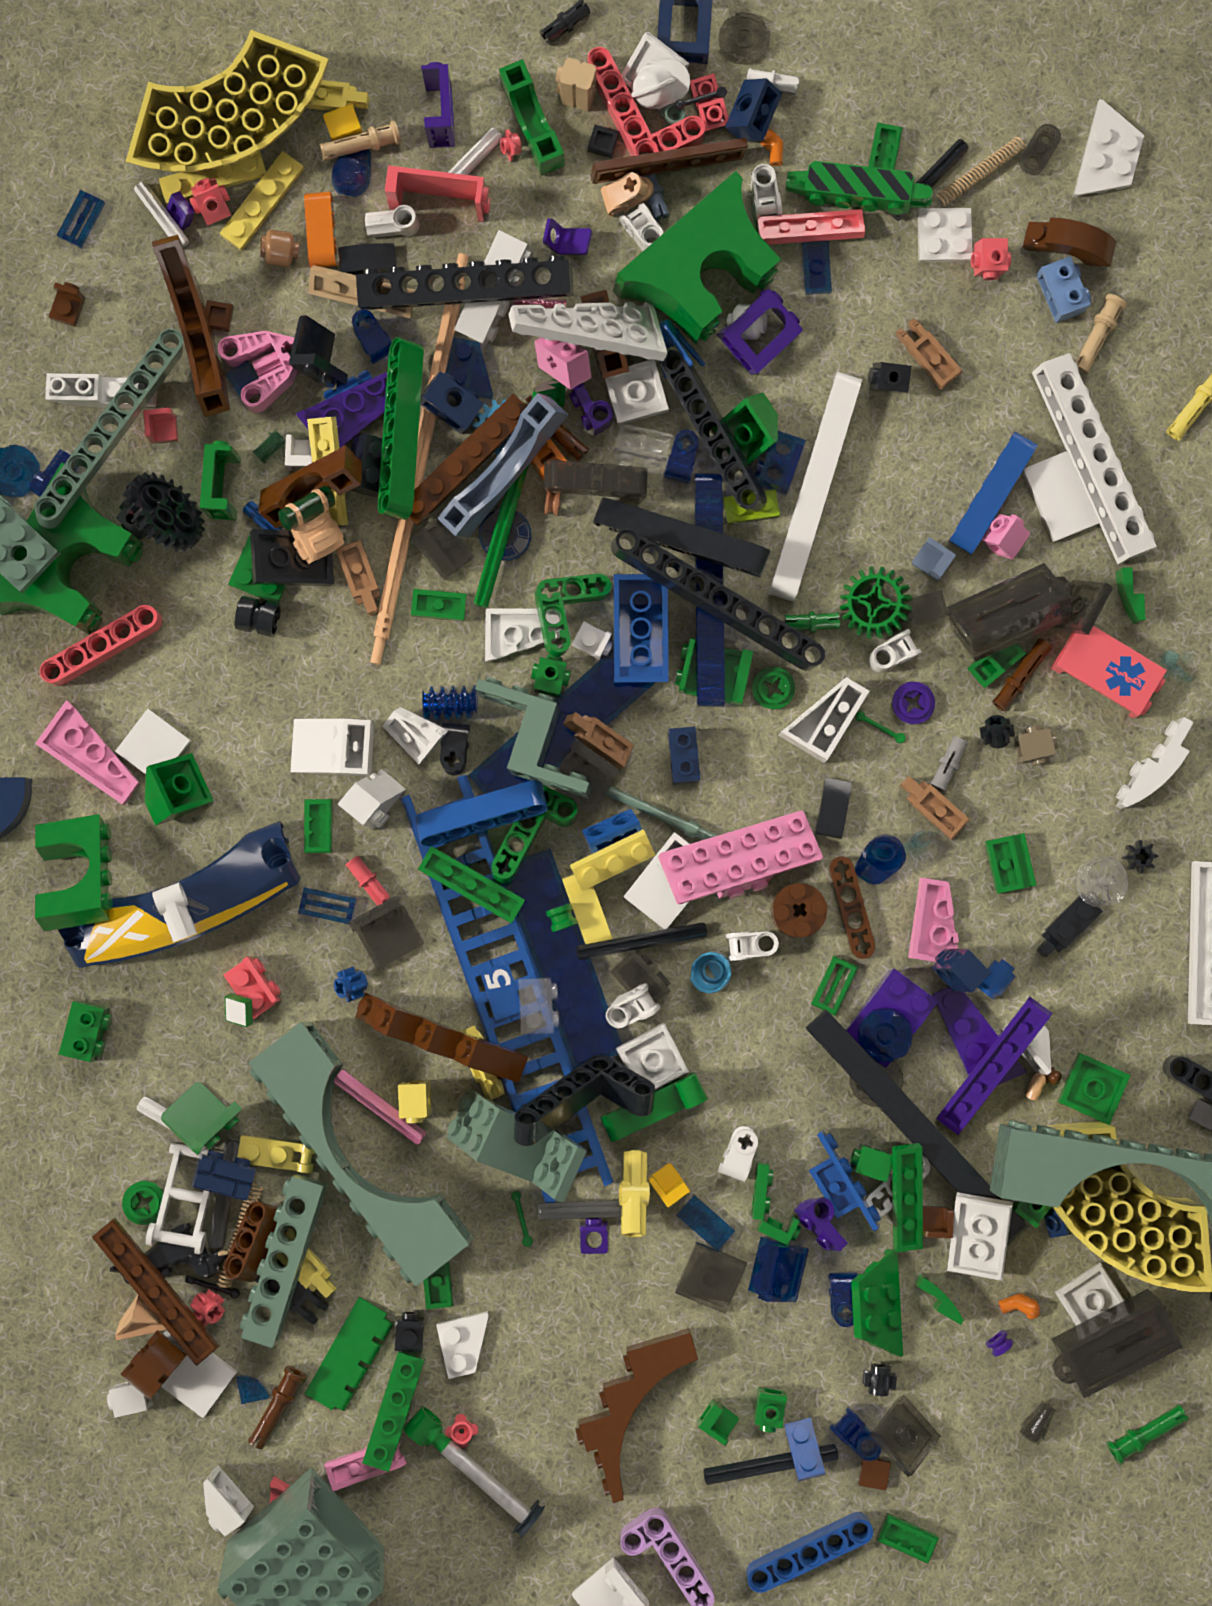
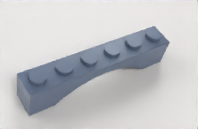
M537 393L520 414L510 439L496 459L471 485L451 500L438 519L455 536L469 538L567 418L568 414L551 397Z

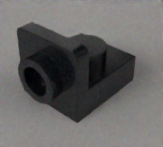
M402 1312V1316L396 1317L394 1351H423L425 1317H418L417 1312Z

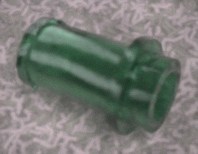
M276 430L272 433L268 432L269 436L252 451L264 464L280 447L284 448L283 444L286 440Z

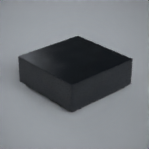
M595 124L587 151L612 158L620 132Z

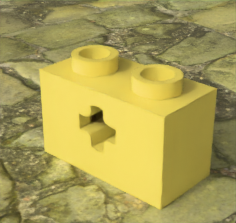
M431 1080L403 1081L398 1085L399 1119L406 1118V1123H421L425 1120V1117L432 1113Z

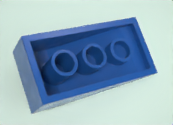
M614 574V683L668 682V588L645 574Z

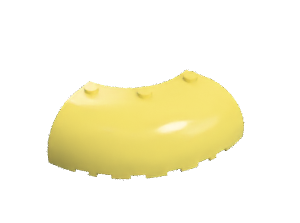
M250 30L242 50L233 60L234 62L222 73L200 84L186 87L159 85L148 81L126 162L168 172H196L231 165L256 154L282 136L302 115L323 80L329 59Z
M1099 1121L1045 1125L1060 1130V1134H1064L1065 1129L1089 1135V1139H1092L1093 1134L1117 1140L1115 1127ZM1126 1164L1103 1169L1087 1177L1068 1193L1058 1208L1053 1207L1068 1229L1089 1250L1125 1274L1160 1287L1188 1292H1212L1208 1220L1204 1205L1188 1198H1174L1155 1194L1132 1174Z

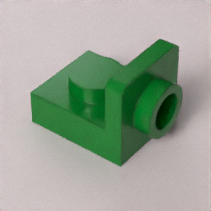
M770 1216L768 1220H760L756 1227L758 1231L787 1246L790 1240H796L801 1230V1226L798 1225L800 1220L795 1216H792L786 1230L782 1228L784 1225L782 1222Z

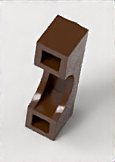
M345 445L260 490L258 513L276 529L282 526L278 515L279 510L285 508L287 504H292L307 496L312 490L327 486L340 496L361 485L362 461Z

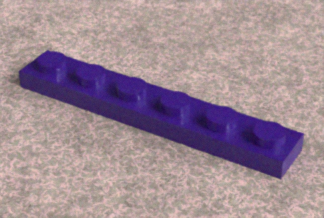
M1029 996L936 1119L959 1135L1053 1013Z

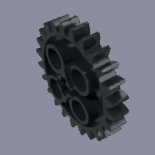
M144 472L141 476L137 475L127 485V490L123 494L127 497L124 504L129 506L126 512L134 515L131 521L139 523L140 527L138 530H145L147 532V539L155 538L157 546L162 542L166 550L172 546L175 552H178L180 549L185 552L188 548L191 549L203 537L202 533L205 531V528L201 525L205 523V520L199 517L202 511L195 509L197 502L189 500L190 493L184 494L181 485L178 487L174 486L173 479L167 482L164 475L158 478L154 472L150 475Z

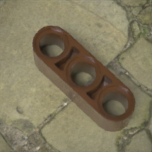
M258 1201L252 1202L248 1206L225 1261L224 1272L228 1278L254 1282L259 1277L257 1275L259 1264L262 1259H266L269 1250L265 1248L270 1232L274 1233L277 1222L274 1221L277 1206Z

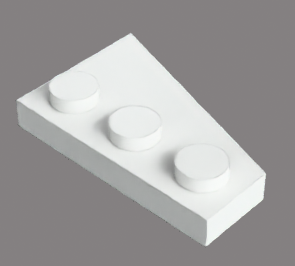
M486 609V663L544 644L537 609ZM548 612L546 620L551 624H557L559 616L554 612ZM559 630L554 631V632H555V639H554V641H555V640H558V638H557V633H558Z

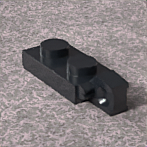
M1082 892L1044 929L1045 932L1041 936L1045 941L1037 948V952L1042 957H1047L1054 950L1060 953L1103 911L1085 892Z

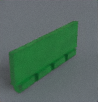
M358 1297L304 1394L330 1410L336 1407L345 1411L355 1394L347 1389L346 1386L349 1385L357 1389L368 1371V1368L359 1364L360 1361L371 1365L382 1344L373 1340L374 1336L384 1341L394 1322L385 1318L387 1312Z

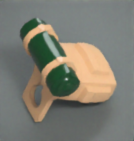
M327 486L312 490L307 496L292 504H287L285 508L278 512L283 529L291 530L295 539L293 544L302 560H306L308 564L327 556L344 544V536L337 522L332 520L329 508L335 505V497Z

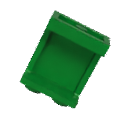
M213 441V444H205L199 508L210 519L236 521L237 509L228 499H223L222 496L225 464L241 463V457L230 446V443Z
M690 638L689 645L683 644L680 659L685 660L684 669L677 671L674 684L679 686L678 693L741 707L754 651L745 649L737 651L695 641L696 639Z

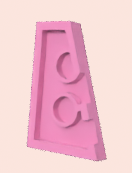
M920 878L908 958L937 962L935 960L936 956L944 949H958L957 942L959 940L958 934L955 932L954 910L949 882Z

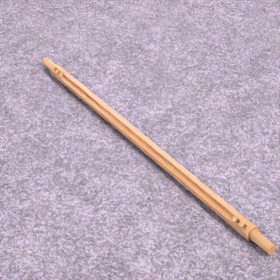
M458 254L457 263L459 267H467L468 255ZM463 276L459 281V287L461 290L465 289V276ZM461 304L445 305L428 385L432 378L440 371L442 373L447 372L455 335L454 329L458 321ZM424 407L422 408L418 430L414 490L424 479L437 419L435 415ZM410 518L407 520L398 519L373 635L376 638L370 663L381 665L386 639L389 640L414 525Z

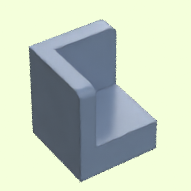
M929 537L913 559L912 564L938 581L956 554Z

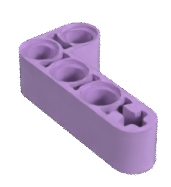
M651 1508L622 1528L620 1542L621 1548L626 1554L635 1556L653 1545L690 1605L713 1606L714 1592L710 1581L662 1509ZM654 1518L663 1521L662 1526L659 1528H652L648 1523ZM629 1534H636L640 1537V1540L635 1544H630L625 1538ZM669 1542H674L678 1545V1548L673 1552H668L664 1549V1546ZM684 1566H690L693 1572L690 1575L684 1576L679 1573V1570ZM696 1583L700 1592L702 1594L706 1593V1598L702 1599L701 1596L697 1597L696 1588L694 1586Z

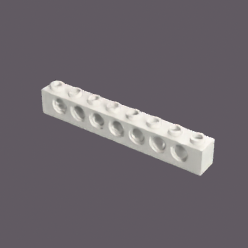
M1070 353L1043 362L1032 372L1063 444L1069 452L1117 564L1147 553L1157 547L1154 535L1146 524L1143 511L1137 504L1132 486L1124 475L1121 462L1115 455L1110 437L1102 426L1100 415L1093 406L1088 388L1084 385L1078 372L1077 364L1073 361Z

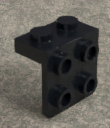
M301 315L296 328L289 365L324 387L334 388L335 385L347 384L348 374L330 363L335 333L309 316Z

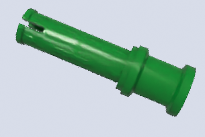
M1178 1404L1139 1429H1128L1126 1435L1114 1442L1108 1441L1106 1445L1116 1462L1122 1465L1126 1458L1136 1452H1144V1449H1146L1145 1445L1185 1421L1187 1422L1189 1419L1187 1415H1184L1185 1411Z

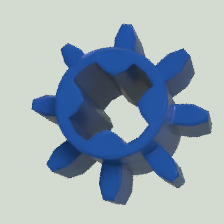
M354 967L337 972L338 978L334 980V990L338 997H346L347 1002H351L365 996L363 991L367 989L368 982L363 972H355Z

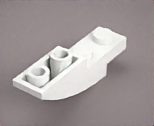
M47 373L45 400L76 406L106 408L127 378L101 377L99 374ZM137 383L134 385L139 390H143L148 387L144 383ZM157 391L145 407H156ZM123 403L119 406V408L124 409L133 408L128 403Z
M1183 717L1176 722L1173 720L1168 725L1165 731V735L1168 737L1164 744H1158L1151 757L1155 760L1146 758L1141 762L1137 761L1131 768L1129 775L1132 778L1128 785L1124 784L1118 791L1116 798L1119 801L1116 807L1121 809L1141 801L1161 787L1175 773L1190 752L1182 747L1181 744L1194 722Z

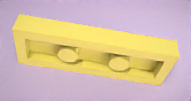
M641 830L571 864L570 867L581 890L584 891L656 855L645 831Z

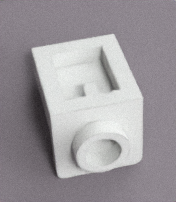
M583 622L572 646L600 660L603 655H609L614 642L611 641L612 633L604 632Z

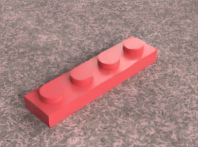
M862 209L757 217L758 234L768 245L864 238L865 236Z

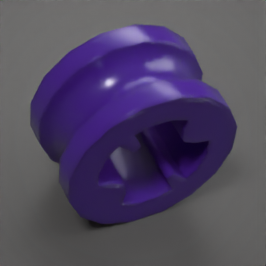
M1005 1330L998 1332L985 1344L987 1348H992L994 1357L1002 1355L1014 1344L1012 1339H1007L1008 1334Z

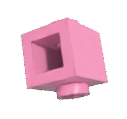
M998 514L981 540L996 555L1013 560L1031 533L1023 526L1025 523L1018 516Z

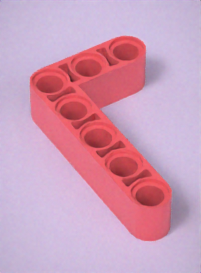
M595 47L589 52V64L594 65L598 61L605 63L602 67L595 66L597 90L631 156L640 155L643 152L654 153L702 144L704 141L705 124L698 116H689L651 134L610 52L604 47ZM608 84H614L617 86V88L609 90L605 88V86ZM623 106L629 110L622 113L616 109ZM637 129L641 133L634 136L629 134L628 131ZM694 129L698 131L699 134L691 136L687 133V131ZM665 141H673L676 145L667 147L663 143Z

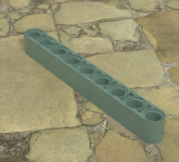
M166 329L160 333L38 499L35 505V514L38 523L42 527L52 529L60 524L183 354V337L179 331ZM173 342L178 346L176 348H168L164 344ZM153 362H158L162 367L154 369L149 365ZM137 383H144L148 387L146 389L139 390L134 385ZM123 403H128L133 408L126 411L120 409L119 406ZM113 424L118 428L111 432L105 430L104 426ZM92 445H98L102 450L93 453L88 448ZM76 466H83L87 469L82 474L74 473L72 470ZM61 487H67L71 492L68 495H60L57 493V490ZM47 508H51L56 512L51 517H45L41 514Z

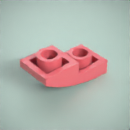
M714 73L691 80L689 86L693 98L715 92L718 89ZM714 97L695 103L698 115L704 121L705 132L726 126L729 117L723 98Z

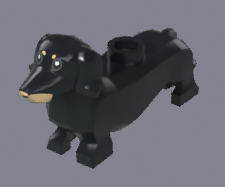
M184 1223L171 1229V1232L193 1236L190 1233L191 1223ZM157 1242L144 1254L163 1277L173 1273L171 1267L184 1262L189 1264L201 1278L207 1279L218 1274L220 1263L227 1258L229 1252L219 1250L209 1254L204 1246L203 1252L200 1255L195 1254V1248ZM115 1266L110 1267V1272L120 1273ZM123 1277L124 1281H125L128 1285H130V1284L128 1283V1281Z

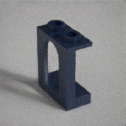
M660 0L657 39L688 63L708 64L712 0ZM673 5L698 7L696 43L670 41Z

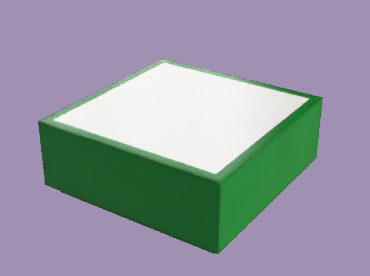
M233 993L226 995L225 1021L244 1027L252 1025V999Z

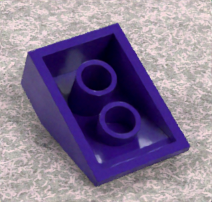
M893 968L880 981L846 1028V1031L872 1059L884 1068H887L897 1055L893 1044L898 1039L908 1042L905 1039L899 1038V1029L909 1025L912 1037L935 1007L938 1000ZM875 1012L879 1020L874 1028L863 1024L867 1016ZM896 1012L903 1016L908 1024L897 1027L891 1022L894 1013ZM883 1022L893 1024L898 1032L897 1039L891 1044L879 1042L874 1033L878 1024ZM882 1045H891L896 1055L890 1057L880 1056L879 1053Z

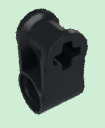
M442 723V728L448 732L441 740L440 763L448 775L456 776L461 774L466 766L470 725ZM452 756H456L457 761H459L455 763L454 767H450L449 763L446 762L450 761Z

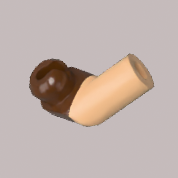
M1051 1067V1072L1048 1075L1034 1074L1025 1096L1031 1100L1038 1101L1045 1084L1050 1082L1056 1085L1060 1082L1062 1078L1061 1072Z

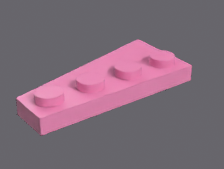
M68 700L65 701L35 743L122 805H126L141 784Z

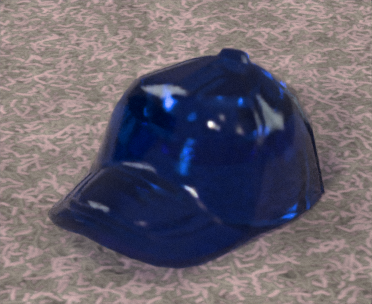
M367 149L339 156L333 165L331 184L338 194L358 197L367 190L371 181L370 150Z
M880 834L872 838L865 846L856 863L855 872L857 876L867 883L876 885L884 882L896 873L906 860V852L902 842L896 836L890 834Z

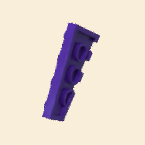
M387 372L308 409L302 410L295 415L307 429V419L336 417L339 447L341 448L385 412Z
M950 987L933 993L932 996L938 1000L937 1008L967 1075H969L999 1036L964 992L953 991ZM1018 1060L998 1085L1027 1073Z

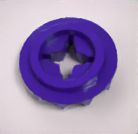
M907 682L901 685L894 693L892 699L893 712L900 721L911 725L923 723L932 715L935 709L934 695L929 687L923 683ZM920 694L917 702L920 708H913L907 712L909 703L906 701V698L913 699Z

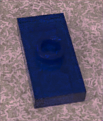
M829 241L802 242L805 295L830 294L832 292Z

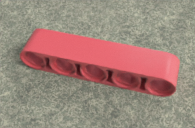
M149 605L137 607L47 659L40 667L39 673L41 678L54 686L68 683L156 632L162 625L163 619L161 614ZM148 613H153L154 619L152 623L144 625V616ZM129 626V636L121 639V629ZM101 640H106V649L98 652L97 644ZM82 653L84 656L83 662L75 666V656ZM58 666L60 668L59 676L51 679L52 669Z

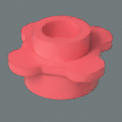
M507 129L505 130V135L500 139V148L504 155L507 154L509 161H513V156L521 154L522 147L518 134H511L510 130Z
M458 1414L455 1417V1422L446 1428L445 1434L452 1438L460 1448H465L468 1446V1441L471 1437L478 1433V1426L466 1420L464 1414ZM463 1428L464 1433H460L459 1429Z

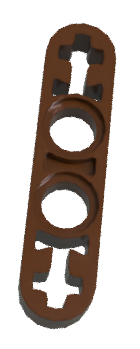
M837 857L830 862L829 874L850 951L859 959H867L875 951V942L854 865L847 857ZM838 861H841L843 865H848L845 877L846 879L852 877L853 883L837 885V881L842 880L840 872L835 873L834 868L838 866ZM851 887L854 889L856 896L852 902L842 900L841 891L843 888ZM852 913L860 914L863 919L862 925L857 929L850 927L848 924V917ZM866 929L867 935H862L864 943L870 944V948H867L866 954L863 955L861 951H856L855 946L859 945L858 936L852 939L851 932L857 933Z

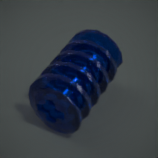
M454 685L451 686L449 693H446L444 686L440 687L438 693H435L433 686H430L427 694L423 690L422 708L424 719L429 720L432 712L436 720L440 719L442 712L447 720L451 718L453 712L457 719L462 718L463 712L466 713L468 719H472L474 711H476L478 716L476 685L472 686L470 693L467 692L465 685H462L460 693H457Z

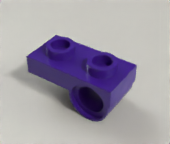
M583 383L572 388L569 397L575 408L580 406L584 414L580 418L586 431L592 430L594 436L604 432L612 423L611 406L605 401L592 403ZM598 411H603L608 417L603 421H598L593 415Z
M809 1198L794 1209L800 1217V1223L806 1229L812 1230L817 1236L816 1241L823 1249L827 1251H841L848 1244L830 1223L834 1216V1206L828 1199ZM816 1205H818L820 1208V1214L818 1217L815 1215L814 1212Z

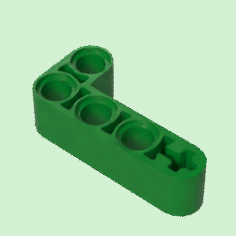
M543 785L545 797L548 800V809L540 815L529 818L536 823L532 828L522 826L521 822L523 820L512 824L492 862V878L496 883L507 885L515 879L545 820L561 827H569L575 822L577 805L574 800ZM566 807L571 810L572 814L568 817H562L557 811L560 808ZM512 842H520L524 848L519 852H514L510 850L509 845ZM508 858L510 860L508 872L505 871L503 875L499 874V868H504Z
M691 1072L687 1077L677 1079L664 1085V1088L655 1091L654 1109L650 1115L636 1116L619 1107L602 1115L600 1120L610 1141L615 1142L684 1108L694 1107L707 1100L708 1097L696 1072Z

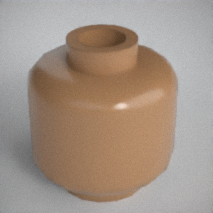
M268 230L265 236H261L260 257L264 258L266 264L288 267L291 265L293 258L298 259L299 242H294L291 232Z

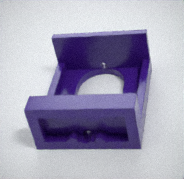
M431 62L428 65H421L426 91H440L441 116L424 117L429 148L455 147L452 84L448 64Z
M770 289L761 291L759 293L760 297L729 326L723 327L716 334L750 374H758L803 331L799 325V318L793 312H788L782 304V297L776 291H771ZM771 308L785 325V328L756 355L740 335L765 311Z

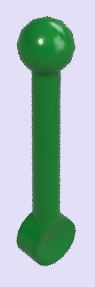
M858 711L855 714L857 721H864L895 738L897 743L900 744L905 741L906 737L903 733L897 734L866 717L863 711Z
M513 1191L511 1199L515 1201L524 1236L522 1244L525 1247H529L532 1245L533 1239L528 1234L520 1203L521 1193Z

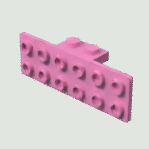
M798 811L662 852L658 858L676 903L680 905L717 893L719 899L729 896V899H733L743 895L745 890L751 888L753 891H759L768 886V882L774 875L820 861L823 855L804 811Z

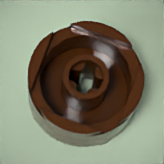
M795 883L783 887L776 893L771 902L770 912L775 927L781 933L790 937L801 938L813 935L823 926L828 907L823 895L815 887L805 883ZM802 904L804 906L802 909L805 913L804 916L798 915L795 917L793 915L795 913V910L792 908L793 905L799 906Z
M157 1330L120 1375L144 1396L151 1399L187 1354Z

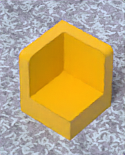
M352 104L323 115L332 141L362 133Z
M671 1163L666 1164L648 1177L649 1182L667 1207L690 1192L689 1187Z

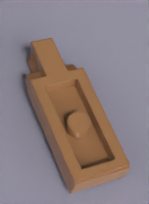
M358 540L337 548L336 552L354 600L356 599L358 605L364 603L369 616L377 614L379 610L375 599L380 597V590L362 541Z
M576 712L567 715L563 725L570 731L575 732L574 737L616 768L622 769L625 767L634 746L631 742L596 717L590 718L586 715L582 717Z
M910 776L906 777L900 784L910 794L907 798L911 803L910 805L950 840L970 820L931 784H927L924 781L918 784Z

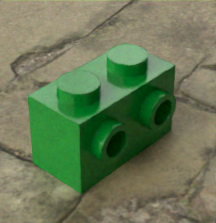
M72 1001L58 1055L86 1062L97 1061V1057H101L105 1049V1042L102 1041L104 1030L108 1031L112 1022V1015H109L110 1008L83 1001Z

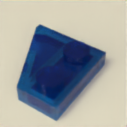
M453 337L446 373L452 375L457 380V384L462 388L472 390L481 398L493 400V392L480 343Z

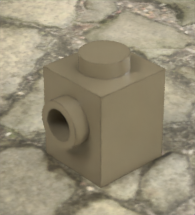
M1041 725L1025 728L1024 734L1013 737L1019 763L1033 761V765L1049 762V757L1056 754L1055 749H1058L1056 735L1054 733L1051 734L1050 728L1041 729Z

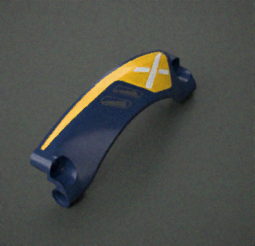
M278 821L249 832L220 858L198 872L178 881L188 900L187 908L196 928V934L173 942L164 916L160 915L155 905L152 894L154 891L135 896L112 898L113 908L109 909L108 921L57 929L75 965L78 968L124 961L178 946L241 918L274 899L287 889L297 885L301 877L292 861L291 852L287 846L289 839L285 838L282 822Z

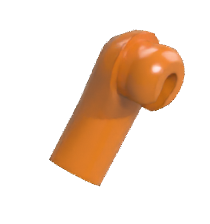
M768 129L764 140L759 142L770 152V165L782 166L783 141L775 132Z
M1022 1293L998 1301L1003 1314L1016 1309L1026 1314L1029 1319H1036L1040 1314V1306L1037 1301Z

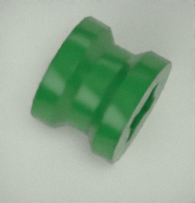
M571 903L546 911L547 917L551 918L552 932L578 924L577 919L572 916L571 911L573 908Z

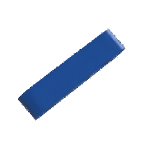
M1016 431L1009 439L1010 441L1001 452L996 464L983 482L981 489L969 505V509L963 515L955 532L948 540L970 555L978 546L1038 444Z
M537 780L527 781L420 813L416 816L420 843L423 846H434L540 815L547 811L548 806L542 782Z
M861 1512L851 1513L753 1560L746 1569L750 1588L757 1593L769 1591L868 1543L873 1537V1528L868 1517ZM857 1523L866 1524L864 1531L860 1533H855L852 1529ZM832 1535H839L841 1537L839 1543L831 1545L827 1541ZM807 1547H814L816 1549L815 1554L810 1557L804 1556L802 1552ZM782 1559L791 1561L790 1566L784 1569L779 1568L777 1564ZM757 1571L766 1573L765 1578L759 1581L753 1579L752 1576Z

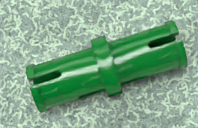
M809 611V614L785 615V623L798 631L809 630L810 633L821 629H840V620H838L840 616L839 612L815 614V611Z

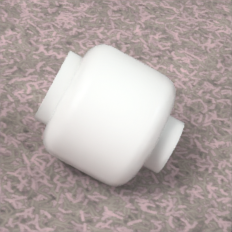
M738 304L734 308L733 313L728 314L727 326L735 321L751 304ZM764 312L740 335L742 339L757 340L761 334H765L767 329V313Z

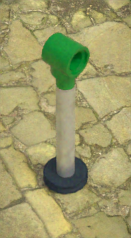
M421 1406L404 1427L405 1433L422 1447H428L431 1444L519 1522L513 1533H519V1539L522 1538L535 1524L545 1505L543 1507L539 1506V1500H537L529 1509L442 1432L444 1427L441 1420L427 1407Z

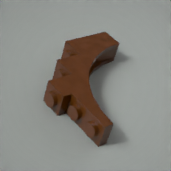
M177 234L152 241V247L160 265L181 329L193 377L195 395L204 417L229 411L230 404L226 377L217 355L215 337L206 316L204 298L196 276L193 275L180 238Z
M366 992L358 1004L355 1018L367 1023L374 1030L386 1036L414 1044L427 1052L453 1059L475 1070L517 1083L521 1079L528 1056L513 1049L435 1022Z
M690 1328L628 1346L627 1355H624L623 1358L627 1372L633 1371V1374L604 1382V1391L599 1392L603 1408H609V1410L579 1419V1428H575L578 1442L580 1445L585 1444L587 1452L598 1449V1451L594 1452L595 1461L598 1469L603 1468L606 1478L602 1479L603 1489L606 1496L611 1495L613 1503L624 1500L620 1477V1453L624 1434L632 1414L644 1396L661 1379L677 1368L698 1360Z

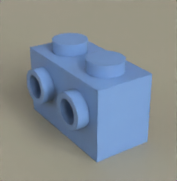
M1071 256L1040 268L1036 277L1056 323L1084 313L1091 305V295L1089 290L1083 287L1080 279V268L1076 263H1073Z

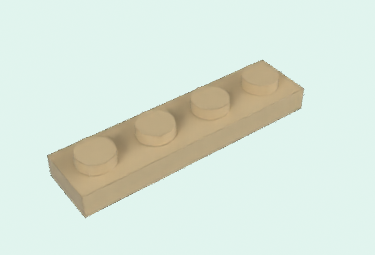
M313 265L310 269L308 294L358 306L356 275ZM384 282L381 285L382 295L390 292L391 284ZM407 288L408 293L415 292V290ZM413 307L377 309V311L411 318Z

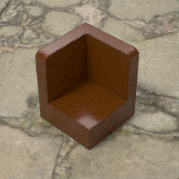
M923 1206V1236L928 1238H953L954 1211L947 1206Z

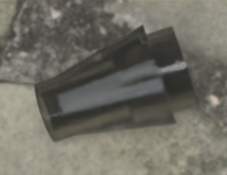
M1041 1401L1039 1406L1020 1424L1022 1428L1019 1433L1034 1444L1039 1445L1041 1440L1045 1441L1056 1410L1049 1404Z

